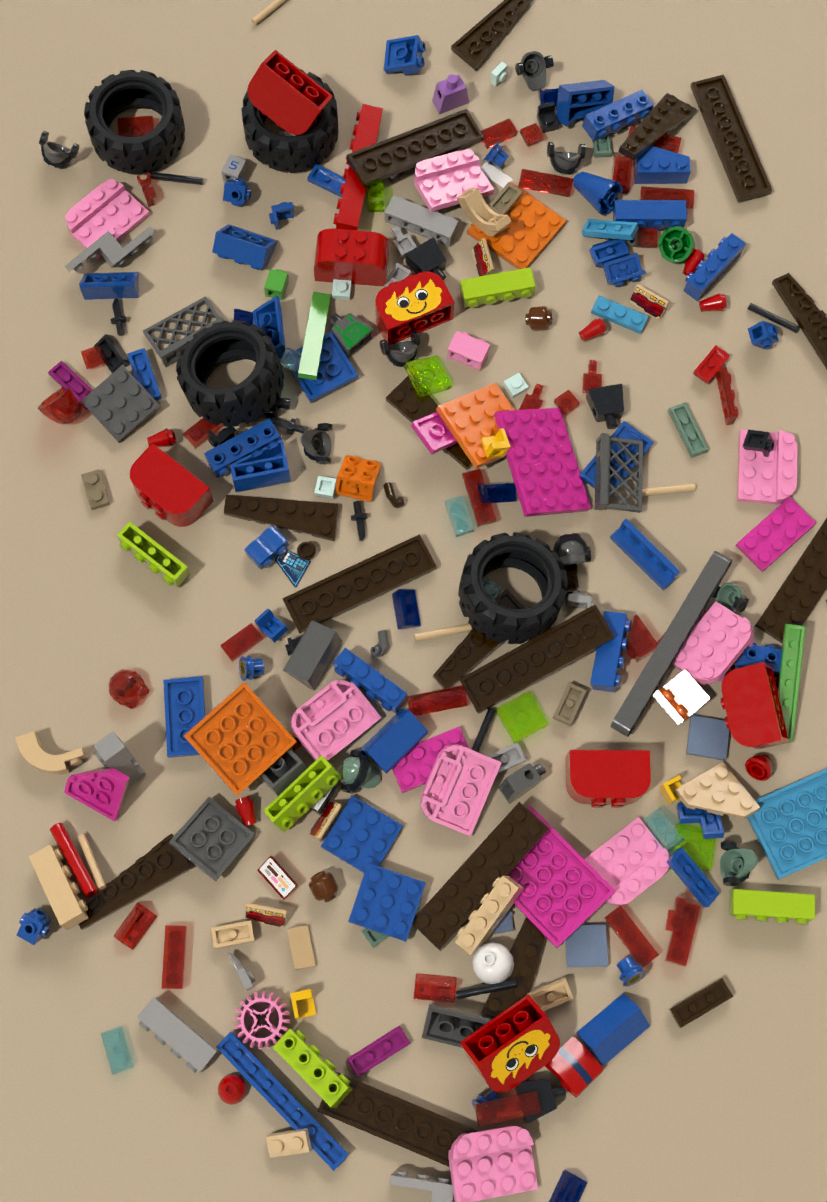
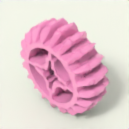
M262 991V998H259L258 993L254 992V1000L248 995L246 996L248 1004L243 1001L240 1002L244 1009H236V1012L240 1013L241 1017H234V1021H240V1024L234 1027L235 1029L242 1028V1031L238 1033V1037L246 1035L243 1043L246 1044L249 1040H252L250 1047L254 1048L256 1042H258V1049L263 1048V1043L269 1049L271 1048V1040L276 1044L278 1042L276 1037L281 1038L283 1036L280 1033L281 1030L285 1032L289 1030L287 1027H283L284 1023H290L289 1019H284V1016L289 1015L290 1012L282 1011L287 1005L286 1003L278 1005L281 1001L280 997L273 1001L274 993H270L269 998H266V992ZM262 1002L271 1004L263 1012H257L252 1008L255 1004ZM275 1009L279 1014L277 1028L270 1021V1017ZM247 1013L254 1018V1024L250 1031H248L245 1022ZM254 1013H256L258 1016L261 1015L262 1017L263 1014H265L267 1016L265 1020L267 1021V1024L270 1025V1027L263 1024L259 1026V1019H257L258 1017L255 1016ZM262 1028H267L273 1033L266 1038L254 1037L256 1032Z

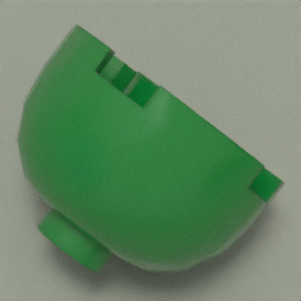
M674 226L665 230L658 242L661 256L673 263L683 262L688 259L695 249V238L692 232L681 226Z

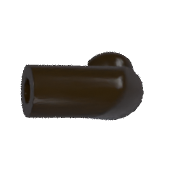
M385 483L383 488L394 508L404 506L403 497L396 498L392 483Z

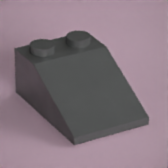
M289 748L259 777L279 796L307 767Z

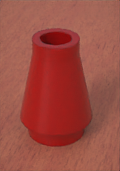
M694 249L692 255L686 260L682 273L685 276H688L691 272L694 274L699 263L702 260L705 261V254L700 250Z
M718 293L699 301L700 311H723V309L727 308L725 295Z
M601 318L594 319L579 332V335L584 342L588 339L604 335L607 328Z
M168 428L147 437L149 446L152 443L157 447L173 446L177 442L173 429L168 430Z
M251 796L235 800V808L245 826L257 823L254 800L251 799Z

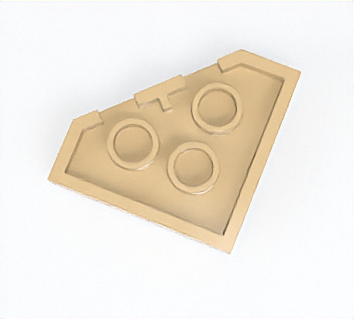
M723 762L675 790V794L686 808L695 810V808L707 810L708 813L735 816V819L740 820L748 818L760 809V806Z

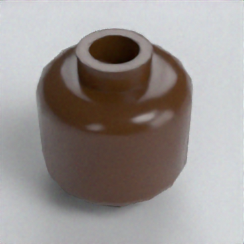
M546 306L531 307L529 314L525 315L526 325H529L533 331L548 329L553 321L552 311Z
M323 870L310 878L309 888L316 900H324L326 903L336 897L335 893L338 891L339 886L332 873H325Z

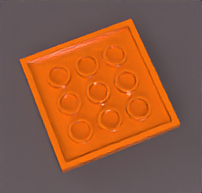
M509 182V183H511L512 185H514L515 187H517L518 189H520L521 191H523L521 188H519L518 186H516V185L513 184L512 182ZM523 191L521 198L506 214L511 219V222L506 225V229L492 237L483 233L476 225L472 224L468 228L467 234L478 242L485 238L488 248L515 268L523 269L528 268L563 228L566 220Z
M497 383L438 405L436 411L475 469L503 458L487 459L481 442L483 437L495 436L497 434L498 427L494 417L497 411L514 410Z
M245 682L238 686L183 735L236 796L244 791L297 742Z

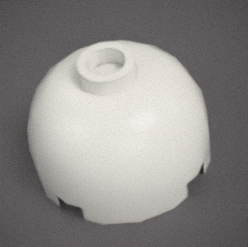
M494 942L485 943L478 948L473 956V971L485 984L503 982L513 972V956L502 944Z

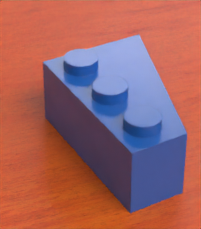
M605 80L559 85L556 110L558 121L564 126H568L570 122L582 119L584 115L613 103L615 86Z
M654 146L649 147L647 151L633 160L635 184H687L691 173L689 156Z
M283 439L278 440L276 444L268 448L267 446L262 448L261 452L253 456L250 454L230 465L236 492L291 481Z

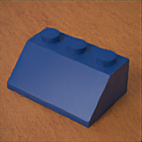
M228 224L216 232L212 253L218 254L217 256L220 258H230L238 264H248L253 269L261 270L268 265L278 240Z

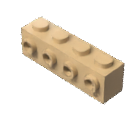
M49 844L28 856L60 926L65 930H69L88 919L89 917L86 913L88 907L84 900H80L78 896L80 890L75 882L72 883L70 879L72 873L67 865L64 866L62 862L64 856L60 849H55Z
M502 875V877L499 876L492 884L494 888L490 894L484 895L480 901L482 904L480 908L471 913L468 918L470 922L466 927L463 926L456 935L458 938L455 943L470 955H474L478 948L486 943L524 890L521 885L509 876Z

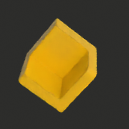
M504 428L499 429L495 436L483 437L481 439L487 459L504 457L510 449Z
M680 775L659 787L668 805L680 800L675 794V790L682 786L679 782L682 779Z
M311 989L290 993L295 1019L316 1015Z

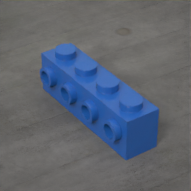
M642 89L585 115L582 127L593 142L598 139H604L608 134L617 133L626 126H632L637 121L644 120L652 111L654 104Z
M615 200L613 221L638 223L639 230L645 228H654L656 230L669 229L674 226L685 227L687 221L686 200Z
M733 233L727 238L723 237L718 244L719 247L716 250L712 249L707 256L708 259L706 261L702 260L696 268L697 271L694 274L691 272L687 276L684 292L698 301L742 254L746 243Z
M269 418L205 452V459L216 478L224 477L231 472V464L250 454L253 456L261 452L262 448L266 446L268 448L276 444L281 439V436Z
M604 611L603 618L615 639L597 648L590 684L593 690L616 693L617 687H620L621 684L619 672L620 668L624 667L625 657L622 656L623 650H627L628 639H626V634L630 632L631 621L626 613Z
M753 643L751 648L749 646L746 647L729 669L734 670L765 662L772 666L774 677L779 678L782 650L776 649L775 646L771 645L762 647Z
M344 648L333 662L334 671L339 676L348 678L350 683L352 682L358 688L364 690L369 698L379 701L385 710L396 714L407 700V692L347 648Z

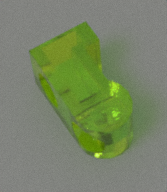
M383 180L368 185V212H384Z

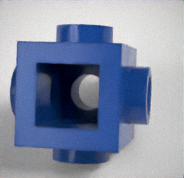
M238 178L234 180L229 179L224 185L223 201L232 202L231 204L234 206L244 205L251 198L250 183H245V180Z
M761 321L748 328L750 339L754 346L769 349L773 344L779 342L778 330L773 324Z
M35 908L29 913H24L19 921L21 926L17 936L35 945L50 931L51 926L49 924L52 918L46 915L43 910Z

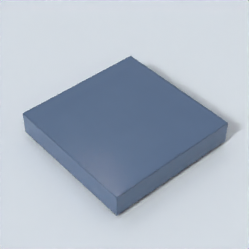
M691 715L686 754L725 761L729 738V729L726 727L725 720Z
M582 925L565 941L566 967L608 966L606 925Z

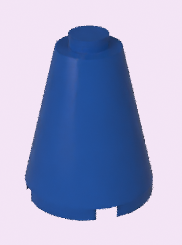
M584 171L577 173L573 179V186L601 215H604L603 213L609 214L613 211L615 200H620L618 195L623 192L621 183Z

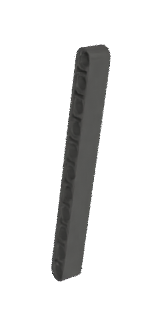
M717 551L713 552L610 726L612 729L627 737L630 736L651 701L653 694L657 691L730 568L733 559Z

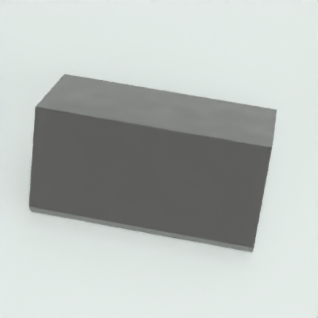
M311 621L283 671L314 691L342 642L337 631Z
M429 1004L422 1038L462 1048L460 1042L487 1024L491 1019Z

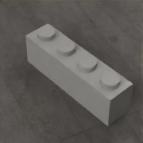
M393 195L385 210V222L394 226L398 225L402 229L428 239L434 237L436 242L450 247L458 231L459 221L454 217L440 214L438 211L430 212L428 208L423 207L421 204L412 203L403 197Z
M155 997L151 999L137 1016L141 1020L139 1025L146 1031L151 1029L156 1033L154 1038L162 1045L167 1043L171 1046L170 1052L177 1058L183 1057L188 1061L186 1066L193 1072L197 1070L203 1072L219 1052Z

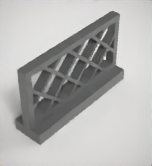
M205 296L143 330V333L160 357L163 365L167 367L176 362L178 358H182L180 353L187 341H191L194 338L193 335L203 328L213 326V323L224 320L218 315ZM206 304V312L197 311L198 307ZM185 314H192L190 320H183L182 317ZM195 316H204L203 321H194ZM208 317L216 318L215 321L206 323ZM171 322L176 323L174 329L166 328L167 324ZM180 324L188 325L186 331L178 330ZM192 326L200 327L199 330L190 332ZM154 331L160 332L158 338L151 337L149 334ZM164 332L172 333L170 340L162 339ZM176 334L185 335L181 340H175ZM161 343L169 344L168 347L160 351L159 346Z
M601 433L597 438L595 510L613 509L637 513L642 511L643 441L609 437V434ZM611 443H617L621 450L615 453L610 448ZM629 445L637 446V454L634 456L627 449ZM622 451L630 458L626 463L617 456ZM612 459H615L621 466L616 471L610 466ZM631 461L637 466V471L634 473L626 466ZM622 468L630 476L625 481L617 473ZM613 476L621 483L616 488L610 484V478ZM631 478L637 483V488L634 491L626 483ZM621 486L630 493L625 498L617 491ZM614 494L620 502L618 504H610L609 496ZM632 496L637 501L636 507L630 506L626 499Z

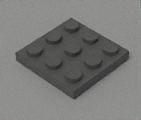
M123 364L81 401L118 443L160 407L156 400Z
M208 797L169 841V844L216 882L254 838L255 834L212 798Z

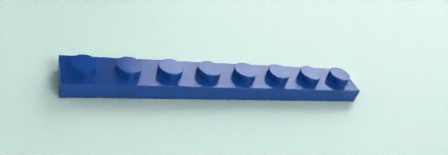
M231 1031L216 1046L294 1130L308 1128L312 1149L333 1171L349 1155Z

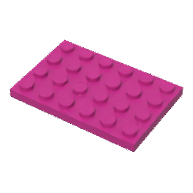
M560 408L497 411L494 417L498 431L504 428L510 444L506 457L524 517L589 511L591 505L583 480L579 476L580 470Z
M529 805L527 809L550 830L509 875L510 878L524 888L514 902V905L558 949L616 891Z

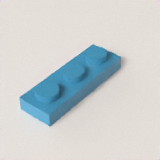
M588 219L582 229V234L585 237L633 240L638 230V223Z
M598 296L591 310V314L641 334L648 319L647 315L601 296Z

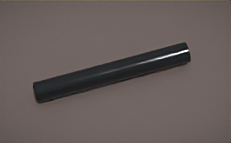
M150 172V179L203 185V178Z
M750 303L748 310L795 333L799 326L753 303Z
M488 708L471 749L478 753L496 712L493 708Z
M517 979L496 984L456 991L457 999L517 988L518 983Z

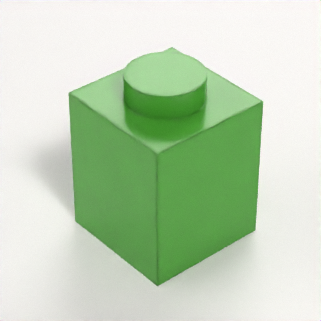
M270 269L264 287L266 297L274 298L279 296L280 300H283L289 283L288 273L279 269Z

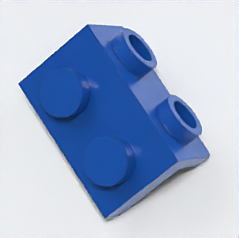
M638 253L602 264L607 284H614V287L625 284L624 280L629 278L631 281L641 279V275L646 273L641 268Z

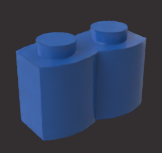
M272 525L258 538L253 540L244 551L261 570L264 567L268 568L274 562V557L283 555L288 550L289 543Z

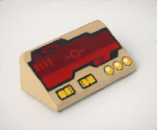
M482 238L472 248L479 276L494 274V266L485 238Z
M639 284L636 285L629 300L630 304L656 319L662 317L669 302Z
M329 801L310 830L309 835L318 841H322L341 812V804Z
M246 903L245 919L247 921L251 920L252 922L285 927L288 915L286 910Z

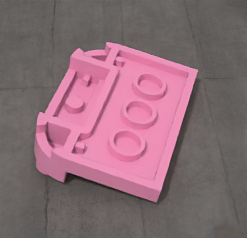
M471 149L448 153L423 160L416 164L414 185L430 212L459 204L457 197L469 188H478L482 197L493 195L494 188L479 166L480 159Z
M108 179L73 206L65 218L71 235L86 249L107 231L119 242L149 217L150 213L125 190L123 184L116 182L114 179ZM96 250V252H97L98 254L95 256V258H96V259H99V258L101 257V255H100V253Z
M740 430L737 501L781 504L792 496L797 486V443L794 435L779 430L778 433L770 432L774 440V449L770 451L768 457H764L760 451L744 449L743 443L748 430Z
M715 601L693 628L672 665L681 671L686 669L700 684L706 685L718 681L721 683L725 677L724 674L746 647L749 646L751 648L754 643V632L750 622L745 617H740Z
M335 680L293 713L289 725L293 736L299 739L315 761L321 755L329 760L381 719V716L355 684L344 680Z
M452 744L445 746L439 752L421 793V810L432 821L471 837L502 762L462 745Z
M638 817L584 860L616 891L605 903L613 906H623L665 875L669 868L666 861L670 857L666 848L660 845Z
M505 1126L459 1135L448 1152L455 1202H474L538 1190L531 1145H534L529 1132L518 1126Z

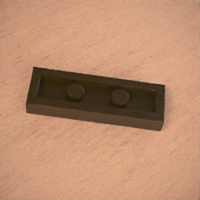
M723 978L670 1008L669 1011L679 1028H682L729 1000L733 995Z

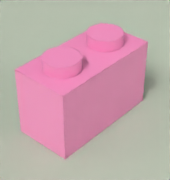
M456 331L448 347L447 357L481 370L489 354L490 344L482 339H475L468 333Z

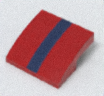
M574 1036L559 1049L554 1059L545 1065L548 1070L561 1080L560 1085L575 1098L604 1070L596 1058Z

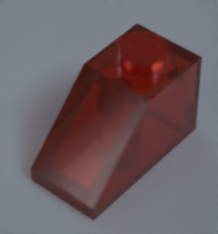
M614 152L611 180L622 184V193H629L633 160L620 152Z
M635 615L631 621V629L628 635L627 653L631 659H635L638 663L652 654L658 643L639 616Z

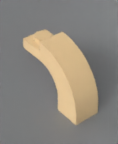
M469 188L457 197L460 206L472 223L489 236L493 237L498 232L503 231L507 228L506 225L511 222L509 215L497 214L487 205L478 188Z
M35 731L15 737L22 756L33 767L47 774L61 775L70 773L68 765L76 766L83 763L82 760L87 759L86 753L82 748L60 755H51L44 752L39 735Z

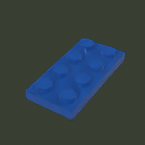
M625 421L611 436L643 441V456L654 443ZM611 443L610 448L615 453L621 450L617 443ZM629 445L627 447L633 456L637 454V446ZM624 451L617 455L624 463L630 459ZM596 455L579 475L583 481L594 489ZM615 459L610 461V466L615 471L621 467ZM631 461L626 466L632 471L636 465ZM623 468L617 472L623 480L628 476V473ZM614 476L610 478V484L614 488L621 484Z
M203 676L163 680L167 757L200 755L183 735L206 716Z

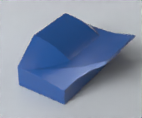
M621 239L607 240L595 244L589 250L595 266L603 268V263L630 254L625 241Z

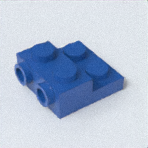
M419 35L387 40L384 62L386 74L402 71L404 75L421 72V67H424L425 64L422 53L426 51V46Z

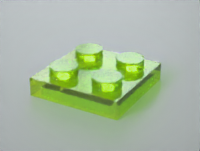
M437 355L406 362L404 365L419 397L449 390L452 387V383Z
M530 691L495 709L496 714L514 744L549 725Z
M677 823L672 854L677 848L682 847L699 869L711 871L715 839H703L700 827Z

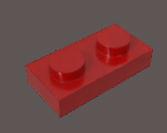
M715 345L694 370L693 374L708 384L727 362L730 355Z

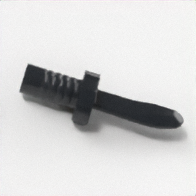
M116 298L112 304L115 317L110 320L111 324H116L117 335L123 336L125 334L123 323L127 322L126 316H121L119 300Z
M276 417L270 418L273 424L287 428V434L290 435L293 431L303 434L308 429L307 427L295 424L296 419L293 418L290 422Z
M354 501L355 515H351V521H356L359 540L362 541L365 538L363 520L367 519V514L362 513L361 502Z

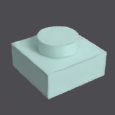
M501 62L491 72L490 83L495 87L506 79L507 64Z
M333 279L332 299L350 300L351 281Z
M520 373L503 381V385L512 398L524 393L529 388Z
M318 476L314 492L315 496L333 499L337 479Z

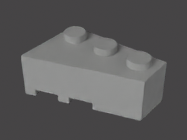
M114 731L93 745L97 750L94 753L106 769L114 768L130 777L127 788L146 775Z

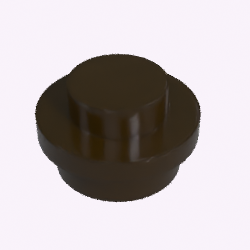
M302 542L297 548V554L302 560H311L316 554V548L311 542Z

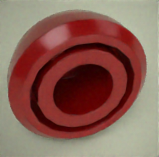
M767 755L752 756L746 761L745 769L752 778L766 781L772 774L771 759Z
M229 1074L219 1082L218 1095L224 1103L230 1105L238 1104L246 1096L247 1085L241 1076Z

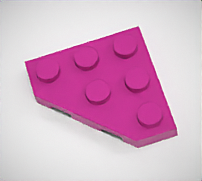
M114 768L74 774L67 779L64 793L115 822L119 817L130 777Z

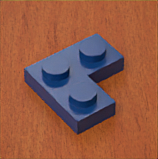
M677 803L676 809L680 824L700 823L703 839L724 837L720 815L708 813L707 810L695 808V810L689 809L683 803Z

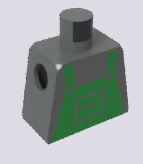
M335 313L329 320L334 325L331 328V332L347 358L373 338V328L351 313L347 314L343 319Z
M528 763L506 777L498 789L508 803L511 804L534 788L541 780L540 776L545 774L546 770L540 763L534 767Z

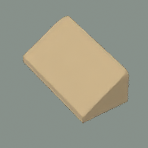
M308 925L288 928L295 970L316 966Z

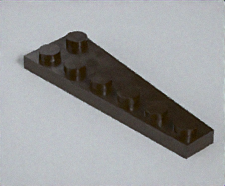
M504 0L451 46V51L476 70L532 0Z
M666 93L624 141L618 152L632 160L636 159L647 151L649 147L655 145L657 140L664 138L669 131L675 130L677 125L683 124L691 118L696 108L679 100L674 95Z
M789 273L774 279L772 285L827 369L826 314L823 310L820 311L814 304L815 301L806 294L805 290Z
M411 373L386 397V401L411 423L437 412V403ZM459 443L443 449L466 470L473 465Z
M226 495L224 515L335 541L338 504Z
M508 589L495 601L500 606L508 609H525ZM473 628L434 673L433 678L447 691L503 642L499 643L486 638V633H478Z
M172 833L154 846L147 854L136 860L128 869L122 871L110 883L108 882L106 888L84 901L88 907L86 913L89 918L78 924L81 930L191 869L185 856L169 844V841L174 837Z
M527 917L510 950L514 961L513 972L510 977L504 980L517 979L518 987L490 993L482 1009V1014L496 1017L525 997L531 990L545 936Z

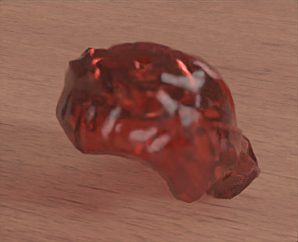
M121 669L110 678V696L120 705H124L127 708H135L140 700L144 699L149 693L147 685H145L141 675L136 671Z

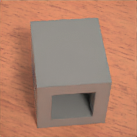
M230 154L221 171L223 181L226 182L229 179L234 180L236 178L243 179L248 170L246 160L240 156Z

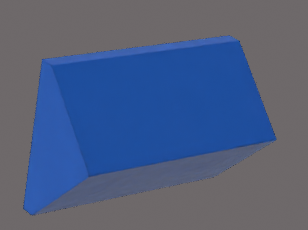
M139 272L84 273L79 283L84 300L139 298Z
M275 296L253 310L254 325L264 330L266 335L270 337L278 358H284L286 346L280 298Z
M401 709L360 750L387 774L429 732L410 710Z
M622 993L576 1033L601 1065L604 1066L647 1030L650 1025L641 1009L628 996Z

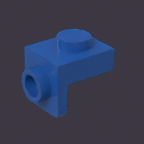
M282 202L271 206L272 213H269L270 222L275 225L276 230L279 229V220L294 218L292 202Z
M266 609L255 619V623L261 632L274 643L288 631L286 625L277 619L270 609Z

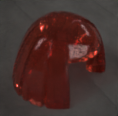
M61 387L56 393L54 392L38 406V410L56 423L71 424L80 417L82 403L77 401L69 388L65 390L64 387Z

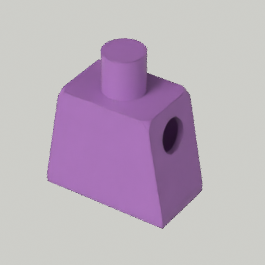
M451 74L447 79L436 84L432 101L439 114L469 103L467 88L460 75Z

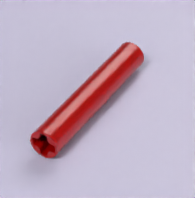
M63 823L53 825L50 828V832L85 898L95 895L98 889Z

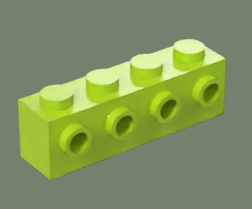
M531 267L463 279L460 280L459 289L464 308H474L482 304L490 305L498 301H511L514 298H528L534 295L536 286Z
M130 521L117 534L120 541L119 545L127 552L129 550L135 554L134 557L139 562H146L149 565L148 568L154 574L160 573L163 576L162 579L168 585L172 586L174 584L178 588L190 575L189 569L184 563Z
M321 755L263 811L285 833L323 795L337 784L342 775Z
M732 889L729 891V916H735V920H748V917H754L755 921L767 922L768 918L776 919L777 923H788V920H796V924L807 925L809 921L815 920V895Z
M289 1029L272 1048L331 1108L336 1109L353 1090L349 1086L350 1080L342 1073L338 1075L334 1071L336 1066L329 1059L324 1060L320 1056L321 1051L314 1044L310 1046L305 1041L307 1037L299 1029L297 1031Z

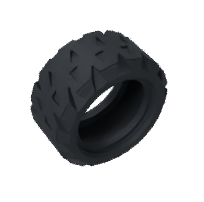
M311 72L306 75L333 95V97L318 117L316 123L303 134L284 136L272 132L264 125L268 116L263 115L252 104L248 97V92H246L243 98L241 112L246 143L249 150L253 151V156L262 164L267 162L271 169L280 172L287 169L290 173L302 172L306 167L311 169L316 164L322 163L323 159L327 158L334 150L339 133L337 102L328 84L323 83L320 77Z
M135 70L120 71L118 75L111 74L101 80L102 84L95 86L89 94L90 102L85 103L84 110L88 133L99 158L102 161L106 160L109 167L117 171L124 169L128 174H141L143 171L150 173L160 169L163 163H170L176 157L178 150L182 148L185 139L184 119L176 91L162 77L157 78L154 73L144 70L140 72ZM130 108H149L162 116L159 124L151 132L139 137H123L109 129L114 118Z
M239 320L213 323V326L203 328L193 335L194 338L191 341H187L180 352L182 358L177 359L176 365L177 380L192 410L198 417L202 416L206 422L216 426L219 423H223L224 427L239 426L243 422L248 424L259 419L263 412L267 413L275 405L276 398L280 397L284 386L283 367L270 337L258 326ZM248 359L256 362L251 374L244 381L233 387L216 389L206 386L207 379L213 370L227 361Z
M513 532V536H509L507 533L493 535L490 541L483 540L475 546L472 554H469L459 584V605L464 617L469 618L468 623L478 633H486V638L499 643L509 640L508 644H522L528 639L531 640L544 633L547 629H550L556 621L567 594L566 570H563V562L555 551L551 552L550 546L540 539L532 540L528 534ZM510 567L522 570L537 582L541 590L542 600L527 609L514 610L505 608L489 597L484 589L482 579L491 571L499 568Z

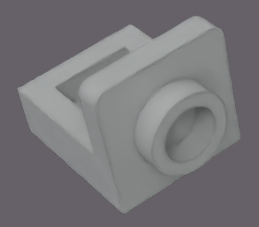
M573 592L568 594L566 606L587 609L595 603L591 602L592 596L583 595L581 592Z

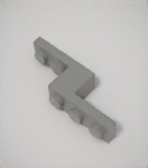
M148 227L124 248L107 231L71 260L65 268L69 272L73 269L76 272L84 266L82 262L86 258L90 261L98 254L96 250L110 267L113 265L118 267L125 261L124 257L128 253L132 256L139 250L137 247L139 244L143 243L145 245L153 239L151 235L154 233V230Z
M396 1171L395 1175L391 1174L390 1185L431 1191L430 1202H453L454 1193L453 1186L450 1183L451 1179L438 1177V1181L429 1180V1176L417 1174V1177L413 1178L408 1177V1172Z

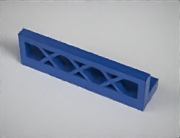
M627 519L610 536V539L663 591L678 577L680 571Z

